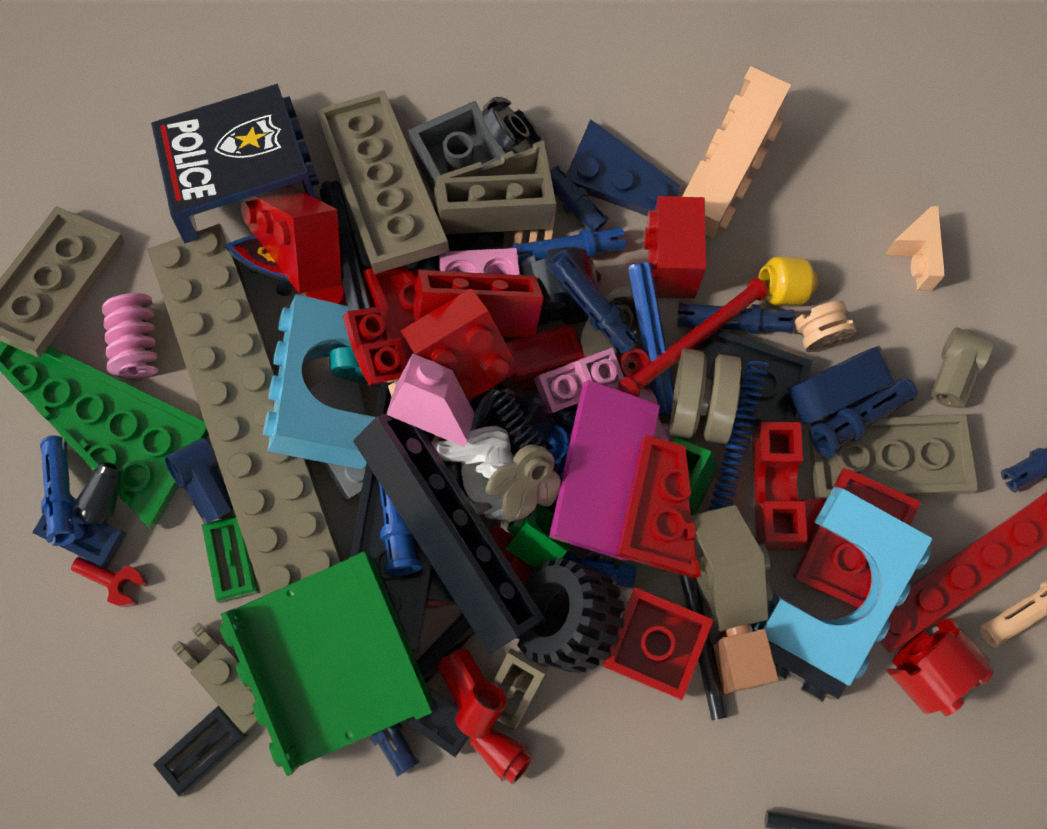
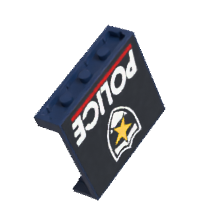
M278 83L151 122L170 215L184 244L199 239L194 218L195 214L299 181L302 182L305 193L316 198L313 186L320 183L313 163L310 162L312 160L290 96L282 97Z

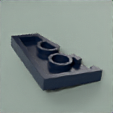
M591 119L566 174L578 188L584 187L588 195L648 216L649 210L655 211L658 196H677L680 187L679 184Z

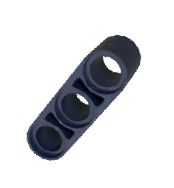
M879 345L852 356L787 389L803 424H808L826 417L894 383L896 380Z

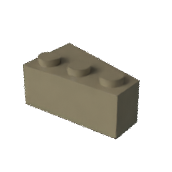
M544 140L534 143L532 149L514 154L513 151L501 155V159L482 165L481 162L437 176L433 206L444 234L549 229L556 201Z

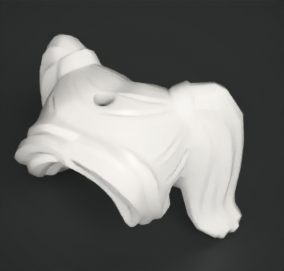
M498 426L472 430L465 447L449 440L432 441V445L443 461L461 462L464 489L468 495L467 499L478 515L484 514L489 519L506 520L503 513V496L487 494L485 487L491 475L500 466L513 463L514 456L510 452L511 444L508 432Z

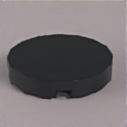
M498 96L494 97L483 106L482 111L484 122L492 136L506 152L513 151L514 154L532 149L534 143L541 141V136L535 125L523 111L518 109L514 112L508 106L512 104L510 100Z

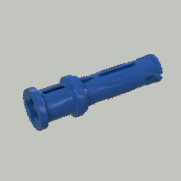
M379 483L384 515V526L380 531V540L385 542L388 562L384 566V572L389 576H403L416 573L422 569V562L416 557L414 536Z

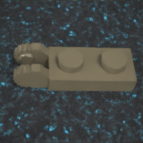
M198 622L191 629L197 640L203 643L211 653L200 662L190 647L179 640L172 646V649L183 663L192 670L190 673L243 734H247L258 724L253 712V703L256 701L250 686L245 687L238 676L236 664L240 661L226 645L220 644Z

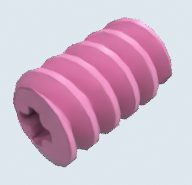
M141 293L122 294L108 299L103 304L102 313L105 315L103 325L107 331L104 338L108 345L106 347V356L109 359L107 371L111 375L136 380L153 376L158 372V368L147 366V364L157 361V354L145 351L156 346V340L147 336L155 331V326L146 322L153 319L154 316L153 311L146 308L152 304V298L149 295Z

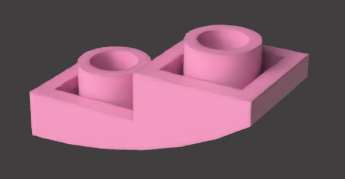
M612 347L534 377V381L542 402L548 407L546 412L551 414L579 403L582 384L585 381L591 380L616 389L619 387L618 382L624 376Z

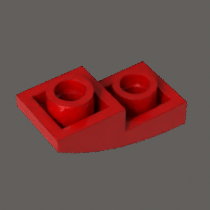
M385 306L347 311L343 315L346 331L359 367L369 386L398 381L407 364L400 339H393Z

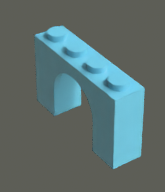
M295 294L290 308L283 307L278 330L285 331L284 340L278 341L273 364L280 365L279 375H273L268 399L275 400L273 412H267L263 435L269 436L267 452L362 470L366 466L367 462L353 440L376 417L326 406L310 393L302 376V366L307 362L317 358L329 357V353L333 349L352 347L343 320V315L349 311L348 306Z
M834 487L814 523L852 543L864 554L869 563L872 577L871 588L866 600L855 612L838 619H824L816 617L774 594L772 601L767 605L768 620L758 622L755 630L765 629L769 641L850 686L854 678L859 679L865 673L870 661L867 655L874 642L879 643L887 634L890 627V621L887 619L895 605L900 606L906 600L911 588L908 582L915 569L920 570L928 561L931 554V548L928 546L933 538L843 488Z

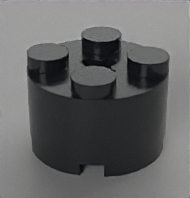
M577 247L555 248L547 250L548 258L536 261L535 255L519 265L520 275L536 276L543 294L538 326L557 320H563V323L567 325L577 324L586 319V312L564 288L559 279L547 268V263L550 262V259L558 252L566 249L599 290L592 256L590 254L588 257L586 250Z

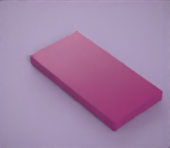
M587 380L582 384L550 538L623 561L629 560L616 556L641 440L646 434L654 437L660 405L591 380Z

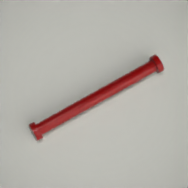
M757 277L750 280L744 291L631 378L624 377L619 381L620 391L639 397L641 389L680 360L683 348L693 350L754 301L765 299L769 295L767 285Z

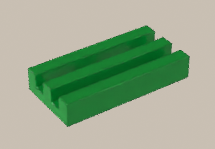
M236 516L201 524L216 602L223 603L229 599L242 598L244 595L258 594L255 572ZM230 526L235 527L245 586L240 584ZM218 529L221 532L232 588L229 590H225L214 530Z

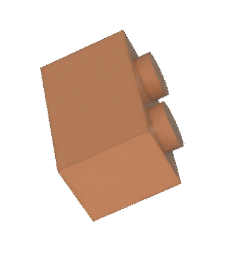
M751 624L726 629V632L719 634L720 640L712 645L723 695L762 687L779 681L765 629L752 631Z

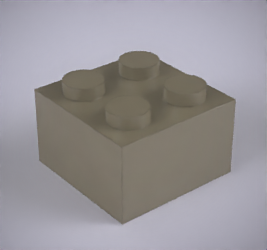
M736 505L691 515V522L695 523L696 538L694 539L696 561H699L701 574L696 579L719 632L736 626L768 620L767 602L772 601V591L769 581L765 576V570L771 567L770 558L765 545H758L756 542L754 527L750 519L744 520Z

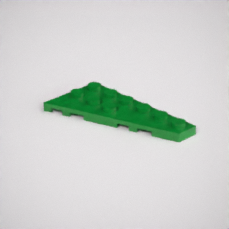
M1 341L0 372L27 398L35 409L58 431L93 470L98 467L100 461L111 462L123 468L118 496L139 516L140 520L149 529L154 530L179 487L167 469L165 456L200 438L206 440L209 434L205 422L50 346L41 358H38Z

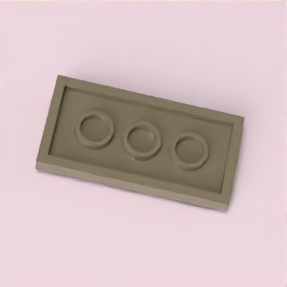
M56 206L0 278V341L41 358L124 243L121 233Z
M966 414L882 418L866 428L863 438L856 442H847L839 447L836 455L830 458L821 455L814 448L809 437V430L812 426L818 423L825 424L830 420L814 421L807 424L816 499H827L842 468L850 469L910 497L973 494L978 491Z

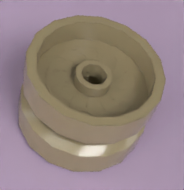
M683 348L674 388L670 436L690 439L697 431L700 415H703L702 433L707 442L727 444L739 404L741 358L739 356L719 353L712 362L709 377H706L707 358L704 352Z

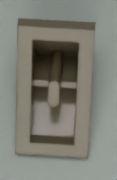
M512 648L507 653L493 683L499 686L507 697V706L498 718V721L515 731L545 679L548 670Z

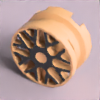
M839 300L812 308L811 314L807 317L805 314H802L794 322L798 333L804 336L802 343L806 352L828 349L849 339L857 332L853 321L848 320L846 317L849 311L845 302Z

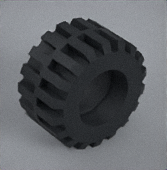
M564 558L543 562L542 569L536 567L530 572L531 578L529 580L525 579L522 584L545 619L516 638L519 639L517 646L521 652L527 653V658L540 664L576 673H584L587 668L593 670L599 666V659H608L611 655L610 647L612 645L617 646L619 642L618 630L623 628L625 620L620 618L621 612L625 610L624 601L618 600L621 592L618 586L612 584L613 580L608 575Z

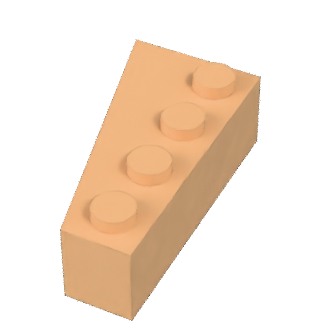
M750 66L744 77L740 96L735 95L728 108L729 111L721 127L723 130L717 129L705 155L707 160L702 159L682 196L705 197V234L712 238L715 237L720 226L725 229L729 226L736 212V208L732 207L736 197L744 198L753 180L748 177L751 169L759 170L768 153V150L763 148L768 139L773 142L775 141L784 121L778 118L791 84Z

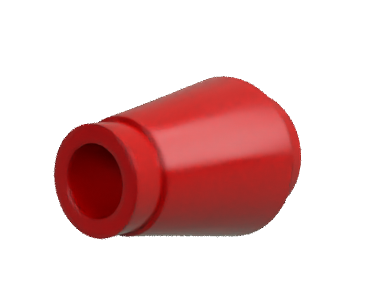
M494 728L491 729L486 737L482 739L471 737L469 742L501 781L506 779L512 785L522 777L533 760V756L527 752V746Z

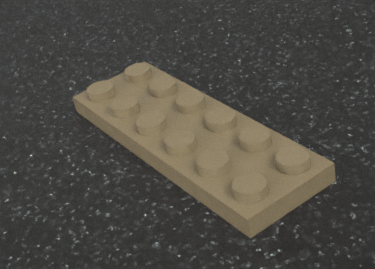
M385 90L317 109L318 121L374 274L449 252L447 238Z

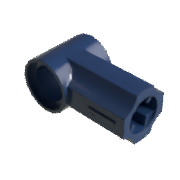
M200 438L165 456V463L169 473L178 486L185 488L204 524L233 510L226 485L218 472L219 464L215 452L204 438Z

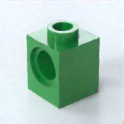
M539 504L527 517L511 521L507 527L511 535L505 549L534 569L536 567L542 569L543 562L548 560L556 561L557 558H562L568 551L570 544L549 537L554 513Z

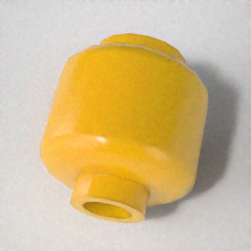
M776 256L771 258L761 268L758 278L767 285L769 290L766 300L775 306L803 305L810 299L818 286L817 273L813 271L810 262L802 257Z

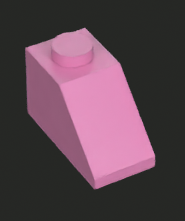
M413 353L395 386L386 415L465 447L468 442L474 411L451 369Z

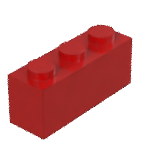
M418 270L413 306L415 321L472 288L489 311L502 336L513 339L535 337L543 302V294L536 276Z

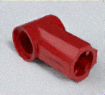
M456 649L450 655L442 658L438 669L459 707L455 718L457 726L467 736L482 739L489 734L507 706V697L499 686L485 680L468 649Z

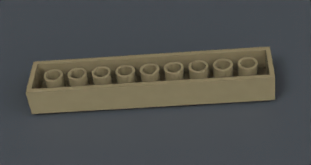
M219 223L199 230L198 240L184 244L180 237L147 250L262 596L343 562L344 559L308 459L267 452L269 436L263 435L267 412H273L275 400L268 399L272 377L273 375L278 376V373L273 364L272 356L238 261L224 248V245L230 243V240Z

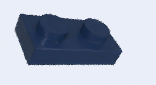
M75 509L72 517L75 539L72 543L60 547L107 569L127 533L108 523L95 524L85 521L75 514ZM44 514L32 533L47 540V521Z

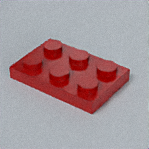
M847 468L841 469L834 484V487L843 488L911 526L921 501ZM816 524L793 575L794 579L858 608L864 603L869 594L872 579L870 566L864 554L852 543Z

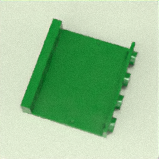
M370 550L359 553L343 562L220 614L223 623L220 624L222 637L229 647L233 646L240 661L236 664L238 676L245 687L250 686L256 701L253 703L254 715L261 727H267L272 740L269 744L270 754L276 766L283 767L286 776L292 775L299 766L413 716L417 720L431 714L434 710V701Z

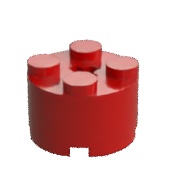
M951 618L934 623L939 628L935 633L928 635L923 630L913 637L892 659L896 669L888 668L887 670L891 678L925 714L941 711L944 716H949L955 713L965 702L962 696L973 687H979L986 683L994 674V669L989 665V659Z

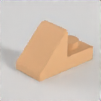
M938 206L928 208L893 242L886 252L888 256H913L911 260V275L916 277L917 290L932 291L945 276Z

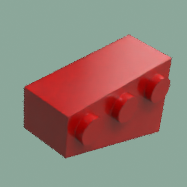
M292 185L244 199V202L241 203V215L244 222L299 294L342 285L337 209Z

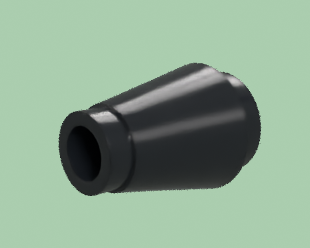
M99 462L98 467L94 470L75 500V505L77 506L75 514L79 518L95 524H106L109 517L115 515L123 468L111 462Z

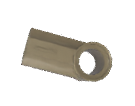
M955 327L943 347L941 358L944 361L930 396L937 403L946 407H964L977 374L982 371L992 353L994 343Z

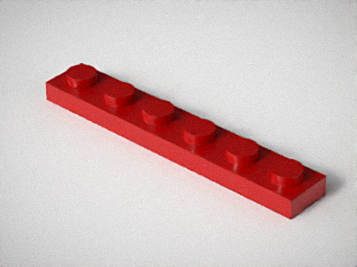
M1047 492L911 585L906 600L900 606L895 605L887 619L890 621V627L880 642L888 653L895 651L1047 544Z

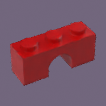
M760 422L752 434L756 542L758 545L764 544L767 550L797 551L807 543L805 501H799L797 494V474L799 466L803 462L801 422Z

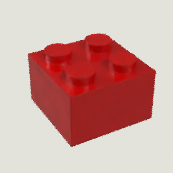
M658 196L655 211H648L647 227L644 230V250H648L647 262H650L652 265L657 298H696L706 270L705 197Z
M472 288L400 330L414 354L434 361L453 371L468 402L520 371L489 311Z
M634 587L622 619H625L624 626L618 630L619 642L617 646L612 645L610 647L611 655L604 661L603 667L683 701L713 619Z

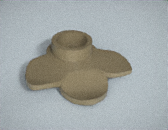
M534 444L527 445L516 453L513 463L500 466L491 475L485 487V492L494 496H503V513L507 521H516L527 517L535 510L537 504L549 507L555 502L559 495L561 481L559 475L553 470L555 465L553 455L544 447Z

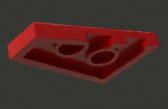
M405 265L374 274L372 268L366 269L364 277L375 307L385 306L393 339H400L407 364L414 352L400 330L415 322L413 306L417 279Z
M647 434L642 438L616 556L696 579L701 574L699 561H696L694 539L696 538L695 523L691 522L689 505L691 490L685 446Z

